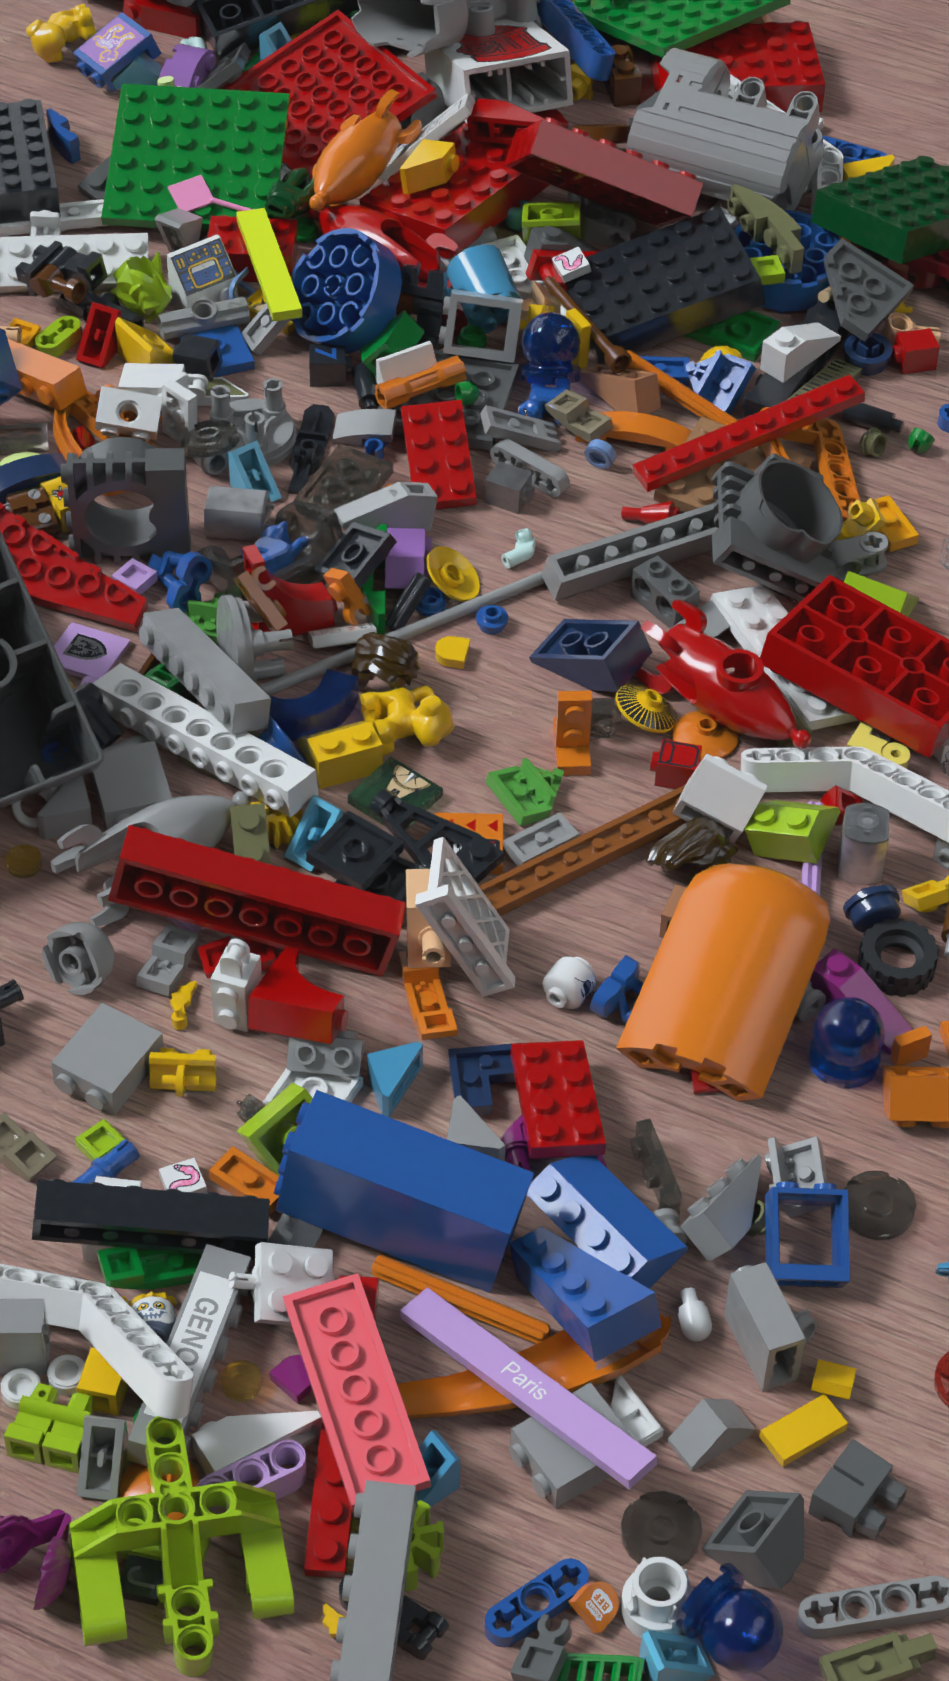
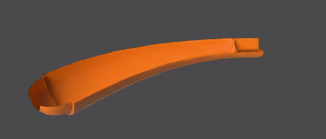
M659 1312L662 1327L636 1340L635 1342L641 1347L640 1349L602 1369L596 1370V1362L586 1354L565 1330L517 1353L569 1392L573 1393L590 1382L593 1386L613 1380L660 1353L663 1343L670 1332L671 1314L669 1317H665ZM470 1370L449 1376L397 1383L409 1419L453 1417L518 1408L517 1405Z

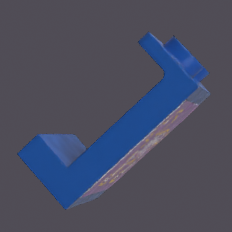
M123 12L73 52L78 61L76 67L80 73L86 78L90 76L98 88L104 87L110 93L116 90L111 82V78L142 52L153 60L162 53L152 34Z

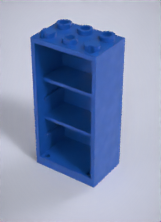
M316 1090L310 1104L303 1102L296 1119L298 1126L295 1133L290 1131L282 1150L284 1156L278 1169L280 1176L274 1189V1194L279 1196L276 1211L491 1293L509 1243L514 1235L534 1172Z

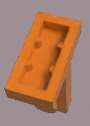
M558 691L557 713L553 719L556 768L564 771L563 776L591 775L589 744L593 701L592 691Z

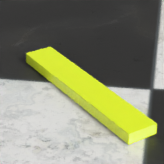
M265 208L236 212L237 223L272 320L275 322L301 318L302 307Z

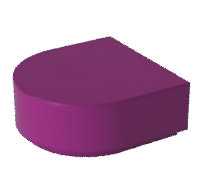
M292 1355L285 1358L269 1372L270 1380L296 1403L312 1391L301 1355Z

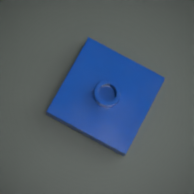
M237 324L190 334L218 339L223 363L214 377L255 369L254 359Z

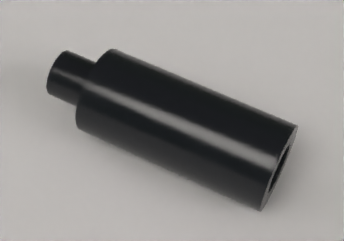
M359 363L352 369L359 407L361 409H377L379 404L375 396V385H377L375 375L364 363Z
M865 403L845 409L842 414V420L870 429L878 428V430L885 434H889L891 430L901 433L904 426V421L895 419V413Z

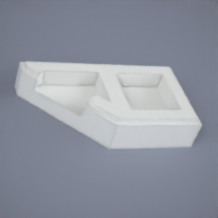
M622 1376L617 1377L610 1408L634 1439L646 1447L663 1437L664 1429Z

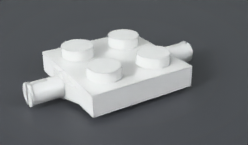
M261 1242L255 1245V1266L252 1273L231 1272L228 1280L231 1281L228 1283L229 1288L251 1290L254 1300V1323L291 1326L283 1296L334 1281L333 1250Z

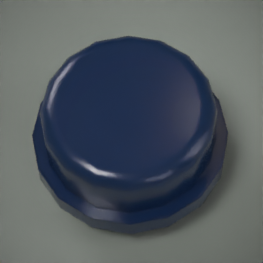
M873 333L866 342L853 334L846 339L843 352L846 362L863 368L861 375L873 376L886 369L887 363L891 360L893 348L891 342L878 333Z
M875 885L863 888L845 902L843 906L844 914L852 922L854 929L859 932H866L868 928L871 929L873 924L877 922L880 923L890 918L891 920L899 918L901 914L898 903L900 900L897 888L892 885Z

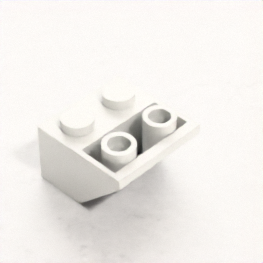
M706 753L687 781L672 814L687 822L694 818L706 817L709 820L713 819L717 825H721L727 832L726 835L730 838V842L734 843L743 832L768 785L760 782L753 774L743 773L730 766L724 759L713 757Z

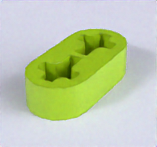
M74 316L58 318L35 337V349L56 358L81 339L82 329L80 320Z

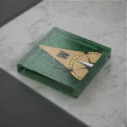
M390 756L347 795L348 804L384 825L381 818L370 811V804L373 798L382 789H388L402 801L427 811L443 796V788ZM415 820L411 824H409L404 830L406 831L415 822Z

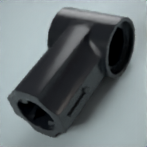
M85 682L75 688L74 691L100 748L104 749L118 740L124 731L102 706L103 696L99 688L93 683Z

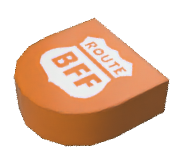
M602 1581L586 1583L568 1602L593 1633H601L614 1619L619 1607L618 1595L615 1589L610 1584Z

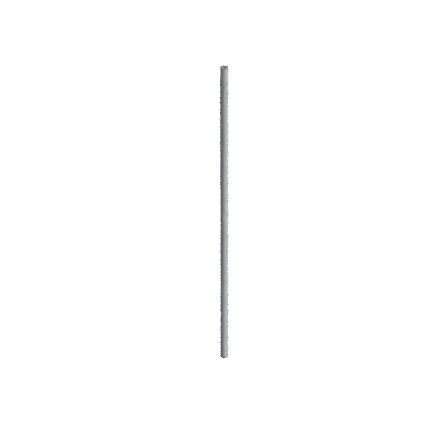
M542 571L385 635L403 640L415 637L476 612L484 606L493 605L545 584L541 575ZM356 646L259 685V687L270 696L351 663L355 660ZM139 734L104 748L102 751L151 741L144 735Z

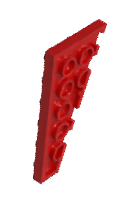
M0 503V531L34 604L131 631H137L143 614L148 608L146 598L119 580L111 579L102 573L101 568L93 563L90 565L81 559L78 553L43 530H37L28 524L25 518L19 514L14 515L5 508V505Z

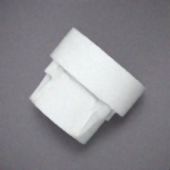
M643 1557L641 1563L627 1579L623 1587L621 1615L625 1625L639 1638H642V1634L647 1630L680 1635L687 1628L693 1606V1593L690 1587V1579L687 1576V1569L683 1570L679 1564L669 1558L652 1557L646 1559ZM653 1598H658V1599H661V1600H663V1601H656V1600H653Z

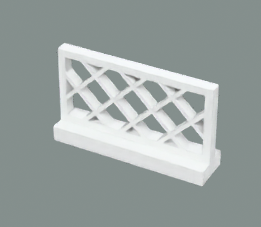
M444 837L435 839L428 891L416 894L415 906L483 997L515 988L516 977L506 964L510 929Z

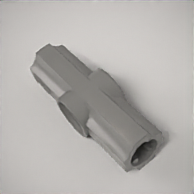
M239 297L215 303L210 299L202 298L195 300L190 308L157 314V321L161 337L166 340L224 326L249 323L250 314L246 298Z

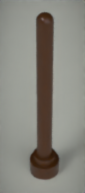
M546 277L544 280L545 287L567 311L576 308L592 325L590 338L605 353V364L611 371L621 373L626 370L631 364L632 357L625 348L613 345L553 277Z

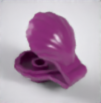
M55 1509L51 1514L33 1520L24 1515L17 1516L11 1514L5 1517L0 1516V1573H4L10 1567H14L31 1548L50 1542L40 1572H42L33 1610L43 1609L53 1603L62 1593L69 1580L72 1552L67 1541L72 1518L60 1509Z

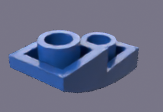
M51 108L47 109L48 134L52 145L71 164L81 160L79 137L69 131L70 124L66 117Z

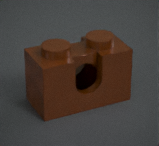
M614 45L612 48L615 51V57L610 78L607 81H603L614 107L640 104L642 75L638 66L633 64L631 49L629 45Z

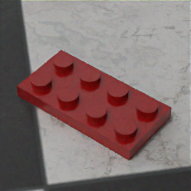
M462 400L401 406L411 482L428 483L438 496L435 510L477 505Z
M584 1040L511 1044L510 1056L530 1159L605 1155L606 1141Z

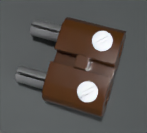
M43 487L6 497V504L3 505H5L8 511L14 515L19 514L27 520L28 524L39 531L43 530L49 535L59 533L57 518L52 506H49V499Z

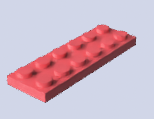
M356 1273L283 1296L290 1324L352 1512H354L357 1492L364 1493L366 1480L416 1486V1492L431 1487L426 1466L359 1274Z

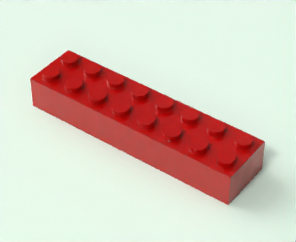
M132 825L128 826L108 901L281 949L285 947L299 949V954L382 977L399 939L406 902L389 896H381L353 886L331 882L321 877L306 875L285 867L274 866L253 858L242 857L217 848H210L182 838H174Z

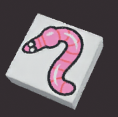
M579 247L552 258L553 265L564 283L591 272L590 264Z
M195 1158L159 1169V1177L165 1190L178 1189L182 1192L192 1193L207 1192V1186Z

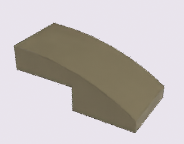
M567 389L545 404L546 410L559 423L588 442L599 439L613 428L610 417L589 408L588 398Z
M4 1112L0 1115V1163L30 1182L57 1159V1155L32 1131L27 1134Z

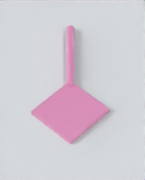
M202 175L168 186V190L177 207L188 212L211 204H217L236 211L253 210L214 198Z

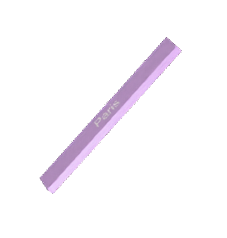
M428 1287L400 1310V1316L404 1322L629 1490L657 1465V1456Z

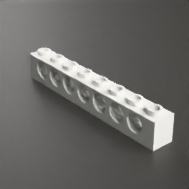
M120 663L93 683L102 693V706L112 718L121 722L125 727L144 735L150 741H155L164 746L172 753L191 761L197 767L216 775L222 781L241 789L245 794L259 799L272 809L292 817L310 802L312 795L318 796L316 769L248 732L231 734L206 709Z

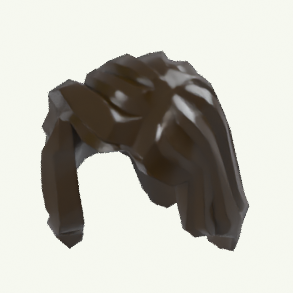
M375 632L363 634L358 639L355 648V660L352 663L350 683L362 690L369 683V680H373L377 676L379 679L397 688H405V684L410 686L412 679L417 678L418 670L421 669L418 662L419 653L412 644L403 639Z
M706 817L694 818L654 843L645 861L650 866L654 864L656 866L661 865L668 872L684 863L696 864L704 871L713 865L728 864L731 857L738 852V847L733 842H730L729 836L726 835L727 832L721 825H717L713 819L709 820Z

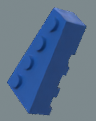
M541 1226L509 1243L516 1278L594 1362L662 1327L656 1293L544 1227Z

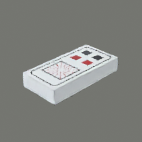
M365 623L356 626L350 625L308 631V637L312 647L318 649L357 643L363 634L369 632L377 633V630L372 623Z

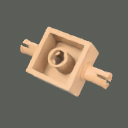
M406 869L408 968L451 967V953L415 906L416 894L428 891L430 869Z

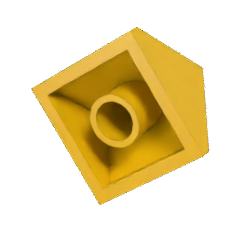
M120 317L116 319L118 355L127 363L176 364L173 362L174 349L158 334Z

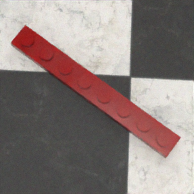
M850 374L635 463L633 464V474L645 490L650 492L865 402V392Z
M360 1277L374 1320H376L379 1279L378 1277ZM322 1421L303 1570L305 1576L343 1578L347 1574L348 1549L354 1512H352Z

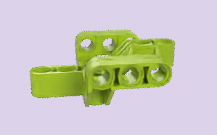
M157 1416L146 1427V1458L152 1493L110 1499L70 1523L71 1551L85 1647L127 1639L126 1617L116 1552L160 1545L164 1584L157 1585L156 1589L158 1599L165 1606L166 1619H163L164 1641L166 1645H172L177 1669L188 1677H197L209 1670L212 1664L213 1638L219 1635L218 1612H211L208 1596L213 1589V1581L211 1577H203L200 1539L239 1533L240 1555H244L246 1568L245 1587L246 1593L251 1594L253 1619L260 1620L294 1614L293 1590L276 1503V1494L239 1481L192 1487L181 1422L178 1419ZM161 1437H168L173 1442L160 1444L155 1440ZM173 1474L178 1476L179 1479L174 1482H166L161 1477ZM213 1506H221L227 1511L222 1514H214L208 1509ZM172 1512H180L186 1517L181 1520H172L167 1515ZM131 1518H139L144 1521L142 1525L137 1527L129 1526L125 1522ZM185 1606H191L198 1612L191 1616H184L178 1610ZM193 1645L201 1647L204 1652L197 1656H191L186 1654L184 1649Z

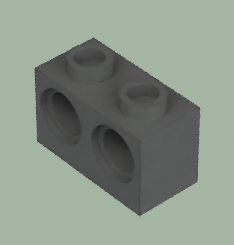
M658 555L633 569L631 597L669 629L684 619L671 607L674 600H682L698 608L700 590Z

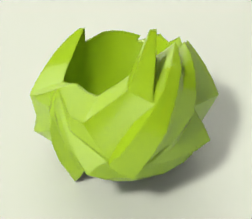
M156 252L152 261L144 256L141 258L138 256L129 257L113 273L117 286L110 291L111 294L120 303L144 317L147 324L157 318V314L162 313L172 300V287L167 285L163 275L160 252Z

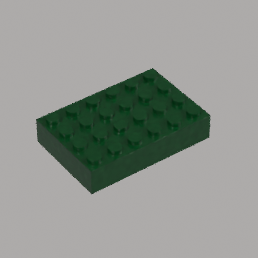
M918 156L916 159L902 161L894 166H886L881 170L867 172L859 177H850L848 180L840 183H831L830 186L817 189L811 222L899 264L949 248V166L937 164L933 158L928 156Z

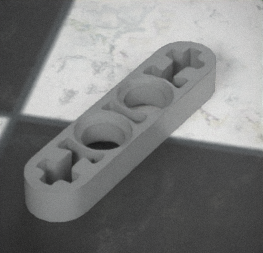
M928 1576L811 1595L806 1597L799 1606L797 1625L805 1636L812 1639H821L942 1619L949 1615V1580L942 1576ZM931 1591H936L939 1597H944L942 1604H937L935 1598H929ZM915 1593H917V1601H921L920 1608L916 1607ZM892 1595L900 1596L906 1600L908 1608L903 1612H894L887 1607L885 1600ZM851 1602H859L866 1607L868 1615L861 1619H855L847 1614L845 1606ZM833 1606H837V1618L839 1621L835 1620L836 1613L832 1614ZM816 1610L819 1616H824L822 1623H816L813 1617H809L810 1611Z

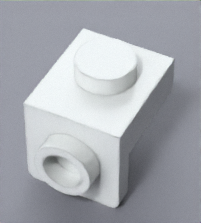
M48 210L30 212V236L61 235L62 228L59 213Z

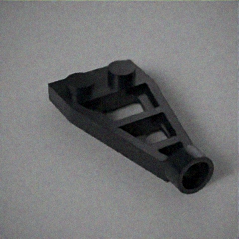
M388 789L379 791L370 804V811L381 818L382 823L394 837L404 842L405 851L416 864L421 865L424 869L431 868L432 854L428 848L434 844L435 839L441 837L455 842L462 847L456 855L477 884L504 861V852L480 834L404 802ZM414 820L431 828L419 841L414 840L404 830Z

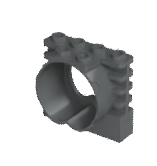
M115 437L105 439L88 447L79 457L78 454L67 453V463L61 464V482L68 485V487L63 489L64 507L70 508V511H66L67 530H73V534H69V548L78 553L81 559L83 557H95V563H102V557H114V563H121L122 556H133V559L140 562V556H151L152 553L162 558L163 554L167 551L186 554L191 551L185 448H157L141 439ZM112 491H131L144 495L154 504L140 509L119 510L103 506L95 502L94 499Z
M772 453L755 471L728 461L712 476V482L716 486L713 489V498L717 500L713 504V510L717 514L714 517V526L718 528L712 534L713 564L799 601H802L829 575L837 578L836 562L829 560L832 556L830 545L841 534L843 518L840 507H838L830 489L824 483L823 475Z

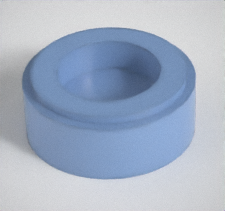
M600 439L590 441L584 451L587 461L599 469L610 468L617 457L615 449L609 443Z

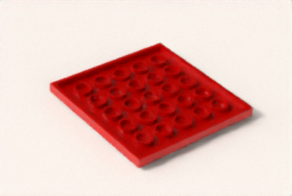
M339 10L242 73L231 84L227 83L220 88L223 90L290 93L282 163L290 170L306 168L309 171V181L312 178L314 165L317 163L324 148L341 131V124L353 114L360 115L362 120L374 113L380 99L390 89L399 92L398 98L388 110L398 119L399 123L437 98L436 89L384 46L374 47L367 43L357 32L352 20Z

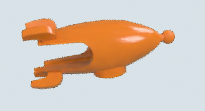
M390 89L382 96L374 113L362 120L360 115L353 114L341 124V131L324 148L312 169L315 195L310 198L309 205L313 210L320 211L324 209L326 204H340L361 196L383 174L398 144H409L418 138L422 130L421 120H414L411 125L402 130L398 119L388 111L398 98L399 92Z

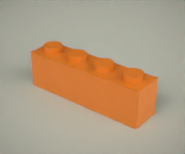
M8 339L22 388L18 394L58 410H63L88 393L80 366Z

